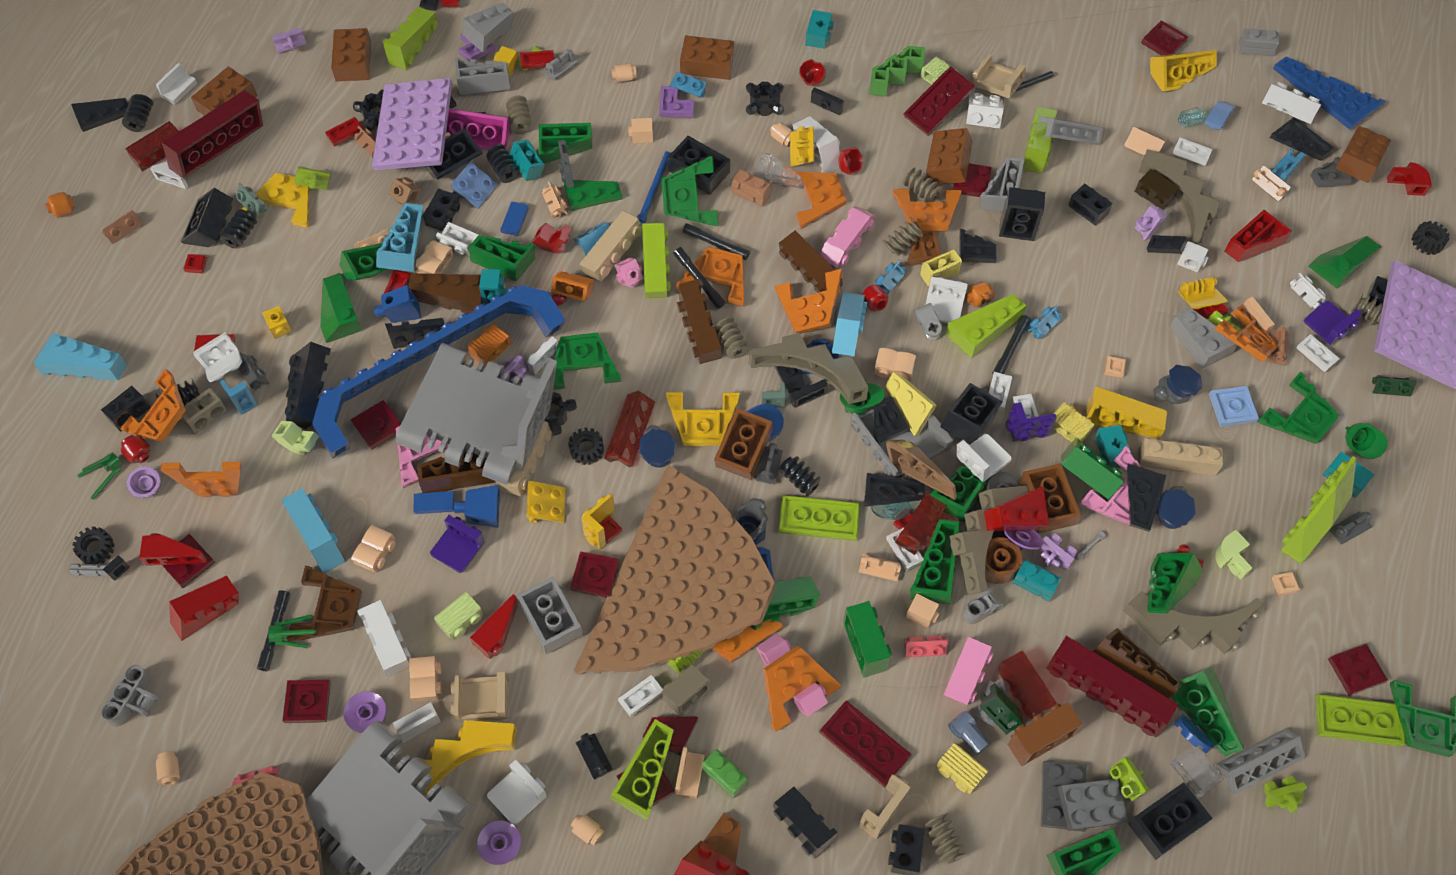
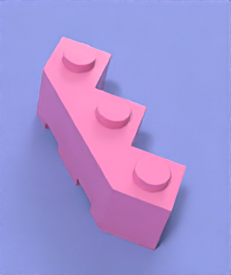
M858 206L852 207L848 212L847 220L843 219L835 229L834 236L829 237L825 242L820 255L836 268L845 265L849 259V251L858 248L862 242V234L873 228L875 224L874 214Z
M775 634L756 648L764 664L767 666L790 651L792 647L786 638H781ZM814 682L795 695L793 703L799 711L809 717L828 703L824 696L826 691L821 684L817 685Z

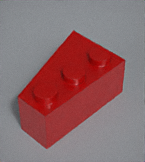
M1262 210L1230 239L1224 252L1237 262L1285 244L1292 230L1266 210Z
M1043 486L984 511L987 531L1036 530L1049 526Z
M226 575L169 601L170 624L181 641H183L238 605L239 592Z
M701 840L681 860L674 875H750L746 870L731 862L728 857L721 855L709 844Z

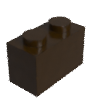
M1150 168L1138 181L1134 192L1151 202L1154 206L1164 210L1174 200L1180 187Z

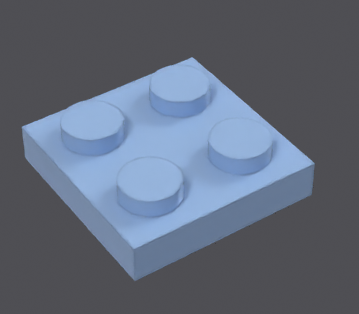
M1247 386L1210 391L1209 397L1220 427L1253 423L1259 419Z

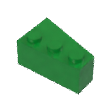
M591 123L539 124V157L543 163L546 164L561 159L558 141L565 140L568 156L592 149Z
M478 235L469 246L470 261L486 269L500 270L502 276L517 282L535 260V244L529 243L528 246L518 244V241L512 240V243L503 242L500 238Z
M1077 438L1072 441L1061 455V465L1108 500L1124 482L1123 473L1120 470L1110 467L1105 459L1096 455Z
M811 576L775 582V591L761 623L771 619L774 623L779 621V617L790 613L791 616L815 608L820 593ZM761 623L755 625V629L761 628Z
M1109 829L1047 854V857L1055 875H1095L1122 851V848L1113 829Z

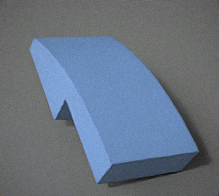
M1218 101L1208 115L1205 125H1208L1211 129L1221 130L1226 124L1228 117L1233 113L1235 106Z

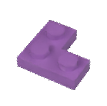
M461 34V40L467 45L459 48V54L470 62V59L477 60L495 51L496 45L490 44L486 47V51L482 52Z
M661 86L659 117L693 118L694 100H677L678 89L671 86Z

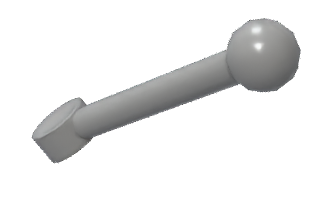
M1099 532L1097 537L1081 552L1076 553L1075 558L1081 560L1083 555L1092 546L1105 538V533Z

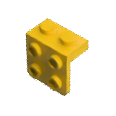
M611 493L602 496L597 501V504L592 509H587L581 517L586 540L590 545H596L599 549L606 545L604 528L599 523L615 512L614 497Z

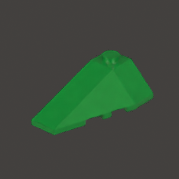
M1365 236L1319 255L1308 267L1335 288H1339L1381 246L1368 236Z
M383 243L342 251L339 266L346 279L361 280L371 278L387 270L386 268L377 267V251Z
M341 273L323 278L320 327L326 343L362 331Z
M1157 553L1150 568L1152 577L1149 580L1151 590L1148 594V613L1168 614L1197 584L1203 569L1194 553Z
M1207 667L1180 679L1179 681L1182 685L1172 695L1175 703L1179 705V709L1181 711L1184 710L1192 719L1191 721L1194 725L1200 727L1224 756L1245 749L1222 686L1212 667Z

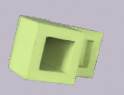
M281 421L271 437L288 450L304 455L305 452H310L315 447L319 435L315 432L303 431L294 422Z
M1237 530L1224 538L1216 550L1215 558L1220 569L1227 565L1232 574L1241 580L1247 576L1252 567L1241 556L1250 544Z

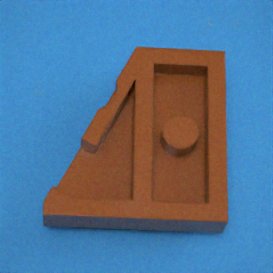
M922 230L923 236H917L918 241L913 242L907 259V266L922 264L941 255L935 231Z
M724 812L703 842L709 844L721 855L728 857L736 865L742 825Z

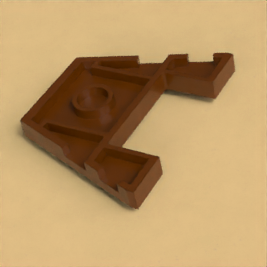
M305 565L301 583L306 586L321 587L312 624L293 623L290 624L289 631L316 630V633L287 635V641L296 642L353 630L362 594L361 589L339 579L336 580L323 572H318L312 567Z

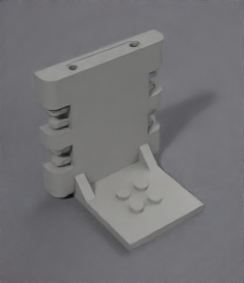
M441 343L398 429L396 444L421 453L429 437L427 447L431 449L434 447L436 440L442 441L439 446V452L444 453L449 444L445 454V462L459 467L465 453V462H470L473 454H477L479 457L476 460V466L481 467L484 459L487 458L482 476L508 485L514 469L523 471L550 410L557 361L549 358L540 379L526 374L521 385L518 386L521 380L520 376L517 375L513 383L507 382L510 372L505 371L502 376L504 365L489 361L484 372H482L485 363L480 362L476 370L472 369L474 359L469 358L466 362V351Z
M374 721L365 729L306 801L320 846L326 844L332 836L335 838L328 847L327 853L331 855L329 861L341 873L348 871L350 875H353L363 865L365 869L360 875H427L465 829L459 822L473 805L452 786H445L442 789V785L437 783L426 793L424 790L432 781V776L428 774L432 767L422 758L415 757L411 760V757L406 755L397 765L394 764V761L402 752V748L398 746L402 740L381 721Z

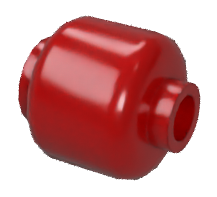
M870 285L864 289L862 295H865L864 302H867L869 310L874 312L881 311L887 306L888 294L879 285Z
M130 435L121 442L120 451L130 463H144L150 457L151 446L140 435Z

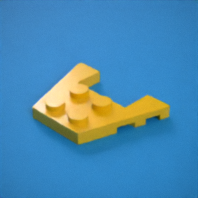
M274 173L256 193L258 199L269 205L295 209L291 219L292 225L308 228L310 188L294 184L295 176Z
M666 392V399L683 446H720L740 399V393L723 392L722 410H683V392Z

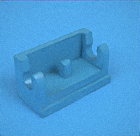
M1290 149L1287 155L1279 161L1271 172L1286 182L1300 165L1305 156L1304 153L1300 152L1295 157L1292 155L1294 149Z

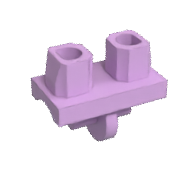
M294 28L272 36L278 53L287 50L294 51V48L307 44L301 28Z
M1151 205L1145 214L1137 219L1134 228L1142 234L1144 240H1148L1157 231L1159 224L1165 220L1167 214L1162 209H1157L1154 205Z
M522 356L510 357L506 361L505 365L507 367L504 369L502 376L505 371L510 372L507 382L513 383L514 378L518 375L521 377L520 383H522L524 374L529 368L524 363Z
M1056 533L1050 537L1045 536L1043 545L1039 548L1043 552L1041 556L1046 559L1044 566L1048 567L1052 564L1057 568L1060 565L1067 571L1074 561L1077 550L1069 545L1065 550L1060 548L1059 545L1062 539Z

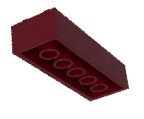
M243 90L162 142L169 169L184 179L261 128L263 120L259 100Z
M1067 635L1046 667L1054 677L1062 678L1070 687L1086 693L1089 699L1102 703L1108 711L1121 715L1126 722L1137 725L1149 736L1157 737L1168 725L1179 706L1174 701Z

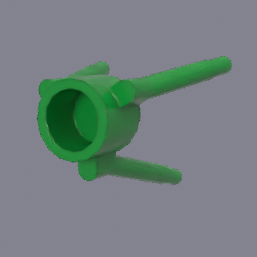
M113 452L83 468V472L77 475L80 478L101 466L107 472L112 471L91 496L92 500L97 497L115 474L121 471L119 466L122 463Z
M309 614L283 622H275V625L269 626V642H275V645L308 648L307 644L285 641L283 639H287V635L315 634L316 630L287 631V627L283 626L304 621L313 616Z

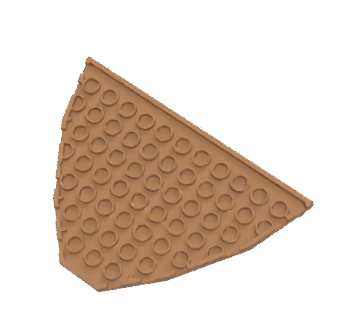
M667 465L613 583L610 597H607L574 669L576 674L581 675L585 672L599 674L603 671H613L614 673L641 671L653 664L667 663L669 660L689 656L690 653L698 650L702 652L717 646L716 643L726 638L730 639L742 633L743 629L753 624L755 626L763 621L776 584L753 539L713 492L677 471L676 468Z
M260 772L254 775V778L244 783L240 782L226 789L224 793L216 797L211 796L202 801L194 811L184 814L159 832L157 837L151 842L137 848L116 871V875H323L320 841L302 786Z

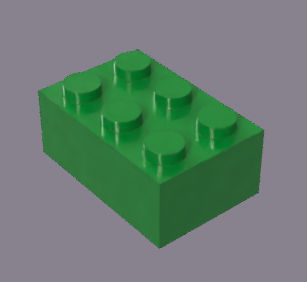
M870 601L846 607L843 619L845 630L863 678L887 671L890 656H892L890 645L886 644L883 638L885 637L882 625H878L876 620L878 618L876 608L871 606Z

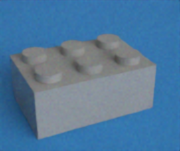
M554 577L517 594L519 604L546 654L583 636L581 626Z

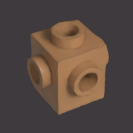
M403 177L394 180L389 195L394 197L395 201L400 204H416L421 188L415 185L410 178Z

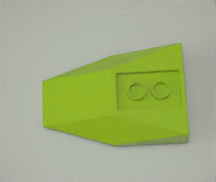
M1352 456L1347 462L1344 460L1333 474L1331 473L1318 491H1316L1311 498L1313 502L1309 508L1311 512L1306 518L1301 516L1290 532L1287 533L1282 540L1284 546L1280 551L1302 564L1352 497L1356 457Z

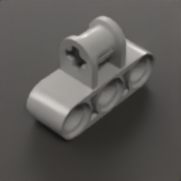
M140 665L128 667L101 710L103 719L112 726L118 727L123 725L132 712L148 717L150 707L154 701L158 700L157 696L146 691L151 679L150 675ZM141 674L139 679L134 680L137 675ZM129 693L128 697L123 699V696ZM118 711L117 715L111 718L112 714Z

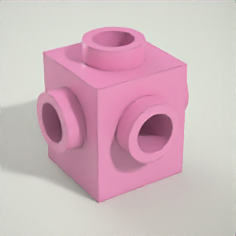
M629 257L614 265L617 270L616 277L620 284L634 287L640 283V280L644 279L642 275L643 268L634 258Z

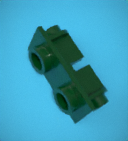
M1380 375L1372 378V384H1375L1374 394L1411 397L1417 381L1410 380L1409 378L1392 379L1390 377H1381Z

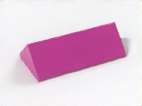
M449 108L446 133L449 132L452 136L465 128L480 149L489 150L497 144H503L507 148L511 136L508 117Z

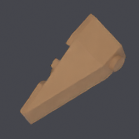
M903 439L889 440L886 443L889 459L898 471L954 500L957 498L955 485L916 444L909 443Z

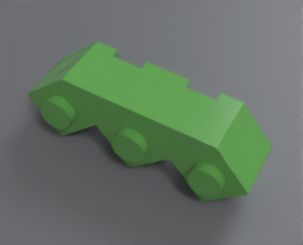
M907 46L903 49V52L898 55L894 54L886 59L882 65L873 67L869 95L886 96L888 83L904 85L906 72L921 74L924 64L925 47Z

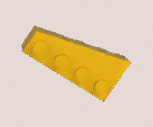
M1095 386L1087 403L1085 416L1089 417L1094 426L1097 427L1121 425L1122 430L1126 433L1160 439L1165 431L1167 411Z

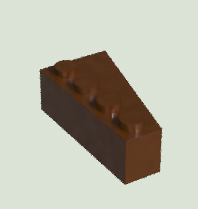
M410 274L409 288L418 302L433 306L440 305L449 310L453 308L461 310L462 313H472L475 311L474 308L483 304L479 289L481 275Z
M697 279L679 284L677 308L679 313H683L682 322L684 328H688L687 337L689 343L692 342L694 345L692 347L694 358H698L699 363L703 364L721 359V347L715 327H711L713 326L710 311H707L705 294H701V281Z
M465 453L459 467L445 462V458L442 457L417 466L418 481L422 493L453 490L496 483V481L482 476L487 458L484 459L481 467L476 466V460L479 457L477 454H473L470 462H465Z
M1118 628L1107 635L1093 651L1169 699L1182 685L1178 679Z

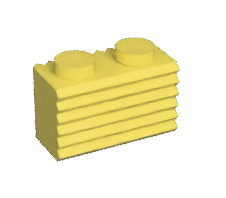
M954 249L923 262L920 275L927 286L930 285L931 277L949 279V277L959 274L962 260Z
M1063 402L1053 413L1057 416L1053 429L1070 442L1075 438L1083 442L1094 427V423H1092L1089 417L1082 416L1076 411L1075 407L1067 405L1066 402Z
M956 743L948 749L937 764L938 771L944 777H950L956 782L955 785L960 791L964 793L967 791L969 794L972 793L988 773L985 767Z

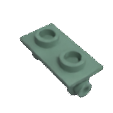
M239 183L236 199L256 219L259 213H266L268 205L261 199H258L257 194L252 188L244 187Z

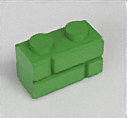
M718 749L714 750L702 763V770L733 799L748 784V777L742 771L739 772V768Z

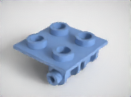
M469 162L450 187L453 189L452 193L463 196L476 208H479L498 183L472 162Z

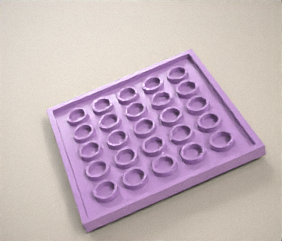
M1397 260L1391 263L1374 352L1456 389V288Z

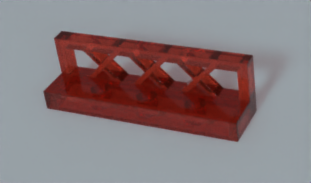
M639 390L627 394L604 458L608 462L618 460L629 468L634 465L640 446V438L644 435L643 432L647 427L655 404L654 400ZM642 400L648 404L644 412L641 407ZM638 415L641 420V426L639 428H637L635 422L636 416ZM631 432H634L636 438L633 444L629 437ZM626 448H628L630 454L629 460L622 456Z

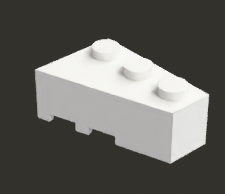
M1278 82L1277 85L1273 83L1262 104L1276 108V110L1283 111L1311 124L1321 106L1318 103L1319 99L1312 96L1306 98L1302 96L1303 92L1294 89L1290 91L1286 89L1287 85Z
M810 116L794 123V131L798 130L799 126H804L805 128L814 126V164L818 163L822 167L821 172L831 173L839 169V139Z
M381 600L357 610L387 677L409 668L408 660L411 658L407 647L403 648L401 645L404 639L400 630L395 631L393 625L397 623L392 612L387 613Z

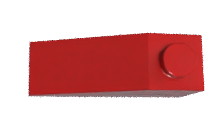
M159 533L142 536L139 559L146 566L207 563V559L201 551Z
M514 594L470 636L472 644L489 659L499 655L505 645L519 604Z

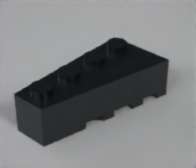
M310 341L290 357L289 387L286 393V398L288 399L285 408L286 421L294 422L298 427L304 429L313 425L319 402L318 395L324 386V382L321 381L323 371H327L328 366L325 363L326 355H330L331 348Z

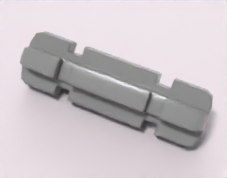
M71 564L69 572L73 576H80L81 574L82 576H99L100 574L101 576H108L103 570L108 564H101L100 566L99 564H82L81 566L80 564Z

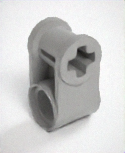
M928 303L913 310L925 336L929 340H937L941 336L942 326L933 305ZM930 328L936 329V333L930 331Z
M987 589V591L982 592L967 603L963 612V618L967 623H978L1003 607L1002 602H998L992 594V589ZM970 609L977 611L978 614L971 613Z

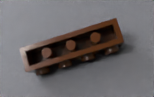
M794 230L779 242V254L783 259H788L791 262L790 264L795 271L799 270L802 273L804 280L807 283L810 282L817 293L826 291L825 273L835 271V269ZM842 278L840 280V287L843 286Z

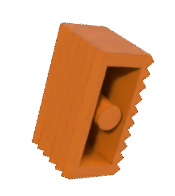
M559 271L553 276L551 293H558V295H565V297H572V299L575 298L584 302L592 295L594 280Z
M492 324V326L486 327L483 330L481 336L470 342L468 346L469 354L479 363H485L486 368L489 361H494L512 344L510 335L497 325Z

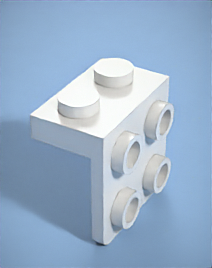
M981 93L970 94L966 124L1000 129L1004 109L1003 99L997 95L988 97L983 96Z
M931 277L926 304L931 303L933 305L939 322L949 323L960 318L967 283L947 280L942 277Z
M226 332L193 352V355L204 367L209 382L222 379L224 374L230 370L238 369L242 363L238 347Z
M984 434L970 445L964 440L957 444L958 459L982 482L1011 462V456L988 434Z
M515 760L509 765L511 772L487 794L488 799L513 825H517L547 797L544 783L538 777L534 780L530 775L531 770L524 762L519 764Z

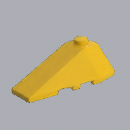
M1217 50L1150 57L1151 75L1162 91L1179 89L1185 83L1193 81L1197 76L1203 75L1217 67Z

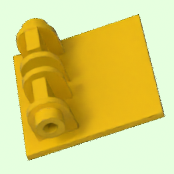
M799 126L798 130L790 132L791 167L814 162V126L808 128Z
M1213 277L1183 282L1180 285V290H1177V293L1192 309H1201L1202 307L1228 302L1214 287L1217 285V279Z
M528 480L526 517L529 519V522L536 523L538 519L564 523L565 487Z

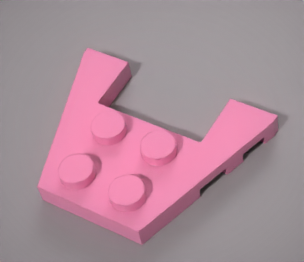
M429 437L421 453L397 444L403 488L418 482V476L411 463L439 451L442 441L436 440L434 447L431 449L427 447Z
M1127 446L1114 459L1126 471L1127 464L1140 467L1138 461H1135L1130 454L1131 451ZM1127 478L1107 502L1093 490H1090L1079 503L1082 507L1130 526Z

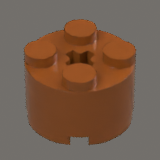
M999 537L990 540L985 559V579L987 582L1004 584L1015 578L1022 562V552L1019 546L1014 545L1007 538Z

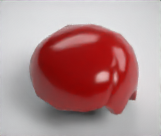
M809 59L800 66V77L809 86H818L826 78V70L821 62L818 63L813 59Z
M858 148L844 149L838 158V165L841 171L847 175L861 171L863 162Z

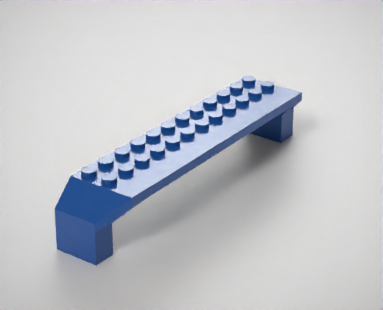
M524 285L518 288L513 286L507 290V294L503 296L499 294L493 297L487 305H484V303L474 308L475 311L471 314H462L458 317V321L444 324L440 331L436 333L431 331L420 342L415 340L408 345L409 348L393 352L391 358L387 360L380 359L374 363V367L371 369L364 368L357 373L356 377L352 379L348 377L339 383L340 386L324 390L322 392L323 395L319 398L313 426L330 456L334 458L349 449V443L336 424L343 403L438 351L441 343L449 345L505 313L533 316L545 337L561 330L566 320L550 294L546 291Z

